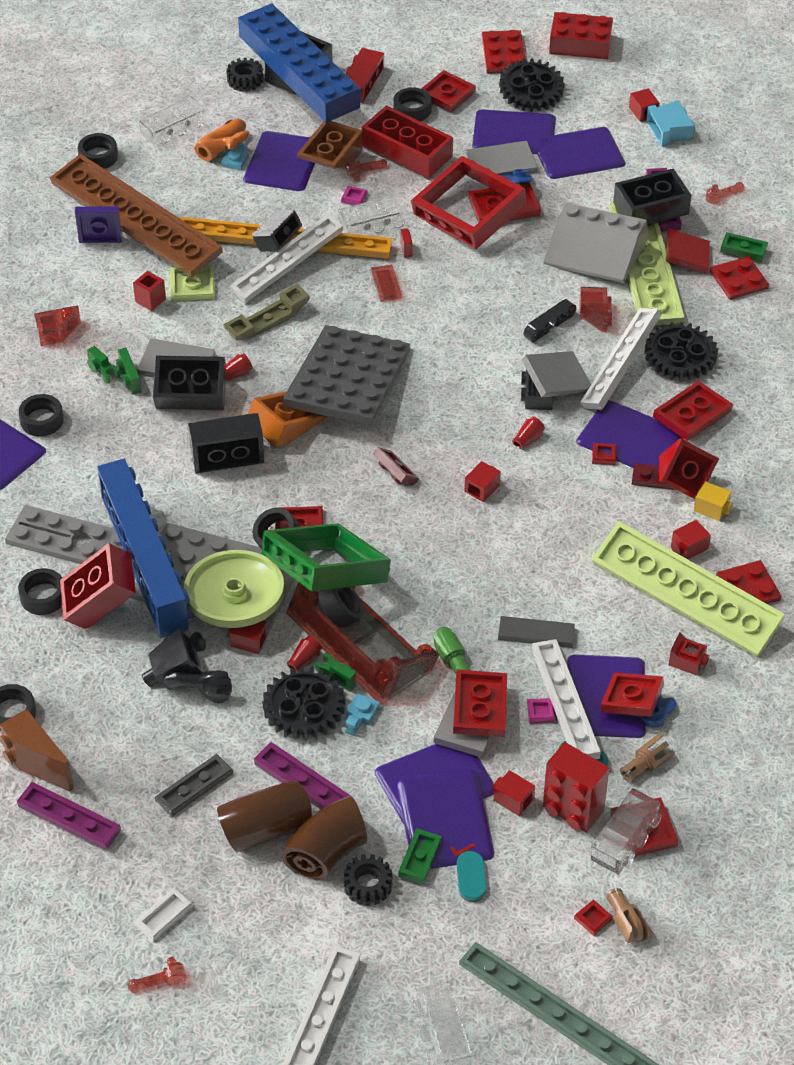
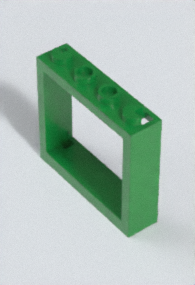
M339 523L265 530L263 534L261 554L310 591L388 582L391 559ZM334 549L351 562L320 565L304 552Z

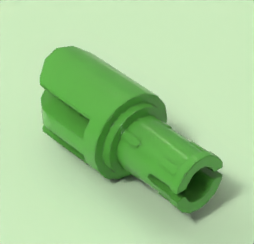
M448 627L438 628L434 634V646L442 662L450 665L455 674L457 669L470 670L463 658L465 650L456 634Z

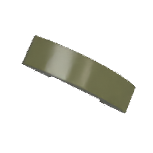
M297 283L279 293L280 300L248 318L241 314L223 324V326L235 340L250 339L289 320L309 301L310 296Z

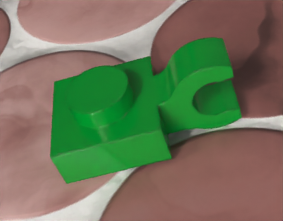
M95 346L87 349V364L93 372L98 371L102 375L104 382L108 384L111 382L109 376L111 374L117 378L120 377L118 367L109 363L108 357Z
M324 653L323 661L327 664H321L317 661L315 663L316 671L319 672L323 669L325 675L332 674V681L338 680L339 686L351 692L356 686V671L349 665H343L337 660L334 661L332 655Z

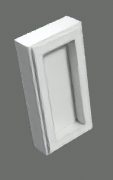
M173 888L138 918L134 924L154 942L193 908V903L177 889Z

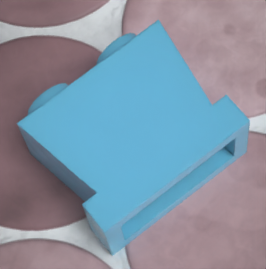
M678 100L660 107H656V105L648 106L646 121L661 146L669 145V142L692 140L695 124L690 120L686 109L682 107Z

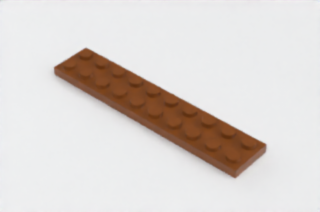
M79 154L50 177V181L54 186L86 207L119 206L122 231L191 278L223 253L221 245L82 154Z

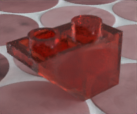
M580 287V317L601 332L607 333L608 325H612V312H608V310H611L612 299L611 296H607V287Z
M78 305L34 313L41 346L63 342L81 323Z

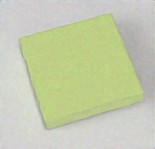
M207 265L192 278L178 268L170 267L171 301L215 299L214 265Z

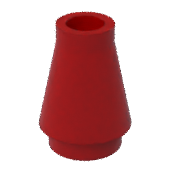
M245 353L237 354L226 364V381L249 374V371L253 369Z
M536 417L526 419L512 440L513 445L519 446L522 450L525 446L543 435L545 430L544 424Z
M307 636L305 639L302 638L290 660L286 663L287 666L293 668L295 672H299L301 666H307L320 656L322 646L311 636Z

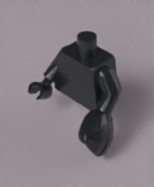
M179 628L169 637L164 638L148 655L152 668L144 672L142 678L149 687L158 681L170 690L179 686L198 687L206 698L219 704L228 700L232 692L231 679L226 671H202L197 652L206 649V641L199 632L193 633L191 638H189Z

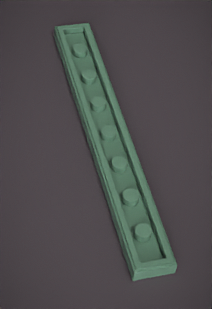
M477 942L459 960L460 966L605 1064L659 1065Z

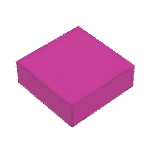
M348 185L341 197V203L361 207L368 195V190Z
M550 698L527 699L529 724L555 722L554 707Z

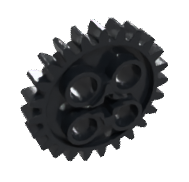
M523 58V63L515 60V65L509 63L508 68H504L499 80L500 93L503 94V99H508V104L515 103L514 108L522 106V111L529 108L530 112L533 111V108H536L541 112V107L548 110L549 105L554 107L555 102H560L565 86L563 82L564 77L560 76V71H555L556 66L549 67V62L541 64V59L538 62H534L533 58H531L530 62H527Z
M671 322V327L662 324V330L655 328V333H650L649 338L646 339L645 360L649 361V367L655 366L654 372L662 371V377L669 374L671 380L678 376L680 381L683 380V377H687L691 381L693 375L699 379L701 373L707 375L708 369L713 370L718 355L717 342H713V336H707V330L700 332V326H697L695 329L692 328V323H689L687 327L683 325V322H680L679 326Z
M303 666L300 667L299 672H295L293 668H290L289 675L281 672V679L273 677V685L267 684V692H263L264 701H262L264 717L268 719L269 726L275 725L276 733L284 730V737H288L291 733L294 734V740H297L299 735H303L305 741H307L310 734L315 739H318V732L320 731L327 735L328 727L335 729L336 722H341L342 714H345L346 701L344 689L339 688L338 680L332 681V674L324 677L323 669L318 673H314V667H311L308 672H305ZM307 686H309V689H308V691H307V697H308V699H306V700H305V703H304V713H303V717H302V720H299L300 713H301V708H300V706H302V705H303V702H304L305 689H306Z

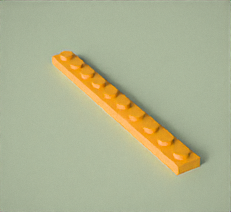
M190 217L180 218L213 241L255 246L257 245L252 237V233H255L257 228L262 226L259 224ZM299 229V230L289 239V241H288L287 243H289L291 240H293L294 238H296L298 235H300V234H301L302 232H304L306 229ZM340 233L316 252L389 259L392 249V238Z

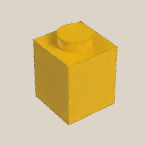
M705 481L695 498L694 511L720 521L723 515L728 516L732 509L733 502H730L732 491Z

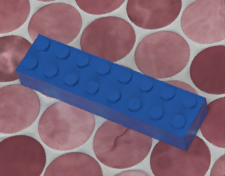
M273 4L238 17L239 37L325 123L360 108V88Z
M125 458L97 466L102 501L123 550L132 553L134 577L160 639L170 636L179 628L183 632L189 630L188 620L191 619V613L188 605H186L190 603L187 590H182L180 587L182 585L180 574L178 571H173L174 563L170 553L166 554L165 540L162 535L158 536L157 534L159 529L156 519L150 518V506L147 500L143 501L142 499L144 495L140 483H135L136 475L133 467H128Z

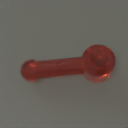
M385 159L366 163L350 161L345 167L348 176L356 182L360 181V175L363 171L386 168L388 164Z
M737 182L735 185L720 190L718 185L714 184L707 189L705 200L710 204H717L723 197L744 191L745 186L742 182Z
M169 957L163 972L130 980L128 982V990L131 993H137L139 990L165 982L168 985L184 982L187 978L184 965L181 962H177L174 957Z

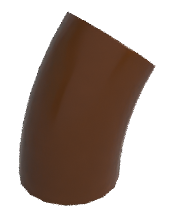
M289 781L222 804L217 807V813L229 844L238 853L268 840L296 832L312 816V808L305 788L299 782Z
M350 795L329 804L311 816L297 829L281 854L284 864L290 870L314 880H322L328 876L331 869L343 856L367 843L365 824L354 798Z

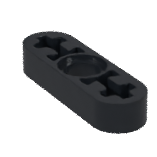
M568 299L562 300L532 320L524 329V337L532 343L536 342L549 333V330L554 326L558 327L574 316L577 309L576 305Z

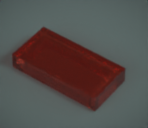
M393 265L371 267V274L380 302L402 299V293Z

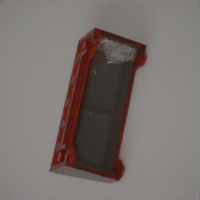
M298 582L286 614L309 636L316 639L322 646V649L332 655L334 660L343 665H349L356 671V682L375 700L379 701L380 705L386 703L432 672L439 653L428 644H422L415 650L361 598L364 610L363 617L346 629L340 628L323 611L319 601L320 590L310 591Z

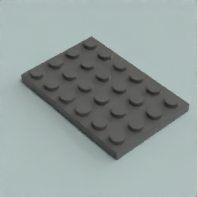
M325 325L284 395L282 406L371 426L407 358L411 343Z

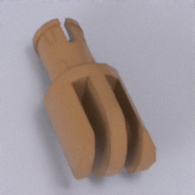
M660 733L636 750L635 759L620 768L622 776L631 771L624 778L626 781L632 782L634 778L645 770L654 771L675 754V751L672 749L656 761L655 756L669 746L667 741L663 742L652 752L648 750V748L652 747L663 737Z
M621 888L610 890L606 898L615 911L614 921L626 942L631 943L632 941L637 942L642 939L651 938L652 930L639 908L627 901Z

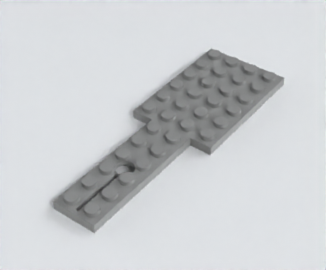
M24 505L5 538L6 544L82 564L108 543L123 549L114 528L29 505ZM166 523L160 534L165 540L166 554L170 553L174 563L173 571H178L182 581L180 587L182 590L184 589L187 574L203 558L227 550H247L261 554L262 550L258 546L171 523ZM80 535L88 536L91 539L90 543H83L80 547L73 545L72 541ZM280 567L278 568L284 579V596L277 610L262 620L267 622V635L294 581V578ZM135 582L136 594L130 598L145 602L138 584Z

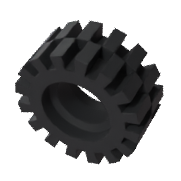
M238 58L237 62L233 60L227 66V82L229 86L233 87L234 90L239 88V91L242 92L243 89H246V92H248L250 88L255 90L256 86L260 87L261 83H263V68L259 61L256 60L254 62L252 58L250 60Z
M366 854L361 855V860H358L357 856L353 858V864L348 862L346 869H344L346 895L349 894V899L352 901L356 899V903L359 905L362 904V901L366 902V906H370L372 901L377 905L380 904V899L386 900L387 894L390 895L392 887V869H390L388 862L383 864V858L380 856L375 860V855L370 854V859H366ZM369 873L375 875L379 881L374 886L366 887L358 883V878L363 874Z

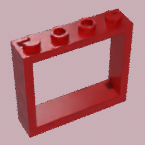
M461 156L411 200L414 215L466 245L477 249L527 204L525 188L521 185L515 184L506 177L492 172L489 168L477 164L474 160ZM465 175L507 197L474 227L433 205L437 199Z

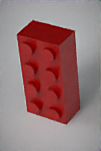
M387 105L362 126L363 147L428 179L453 157L452 136Z

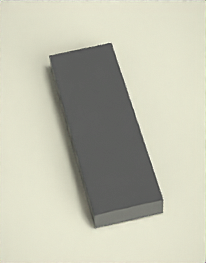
M501 616L498 640L537 643L557 639L559 646L572 648L575 624Z
M215 754L155 796V801L172 817L232 775L233 769L218 754Z

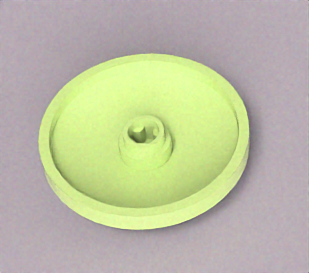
M227 550L209 555L196 563L186 576L184 589L187 590L190 603L187 605L190 611L200 620L214 626L238 628L256 624L277 610L284 596V579L278 566L267 557L247 550Z

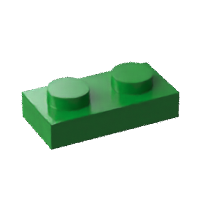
M726 232L720 252L742 258L749 256L751 260L762 262L768 242Z
M127 348L118 349L119 359L115 361L119 373H124L122 379L125 388L130 387L132 394L141 392L140 377Z
M416 828L398 871V877L424 885L442 836ZM419 837L425 838V840L418 842Z

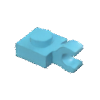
M247 139L235 149L227 150L221 161L223 167L242 170L248 159V152H245L248 148L245 145Z
M357 693L346 710V717L348 718L345 725L348 727L345 733L355 736L362 723L370 725L380 707V702Z

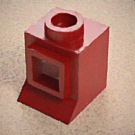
M679 632L671 648L668 665L697 676L700 668L705 669L709 661L710 655L706 654L707 646L687 639Z

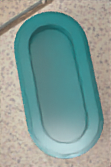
M473 851L464 852L457 859L459 894L464 900L469 902L481 900L486 892L484 861L481 855Z

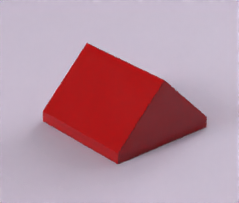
M680 438L659 456V481L695 499L705 481H709L719 458Z

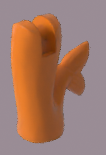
M242 119L228 120L196 143L194 147L196 154L199 158L209 162L223 151L235 149L249 135V132L245 131L246 123Z

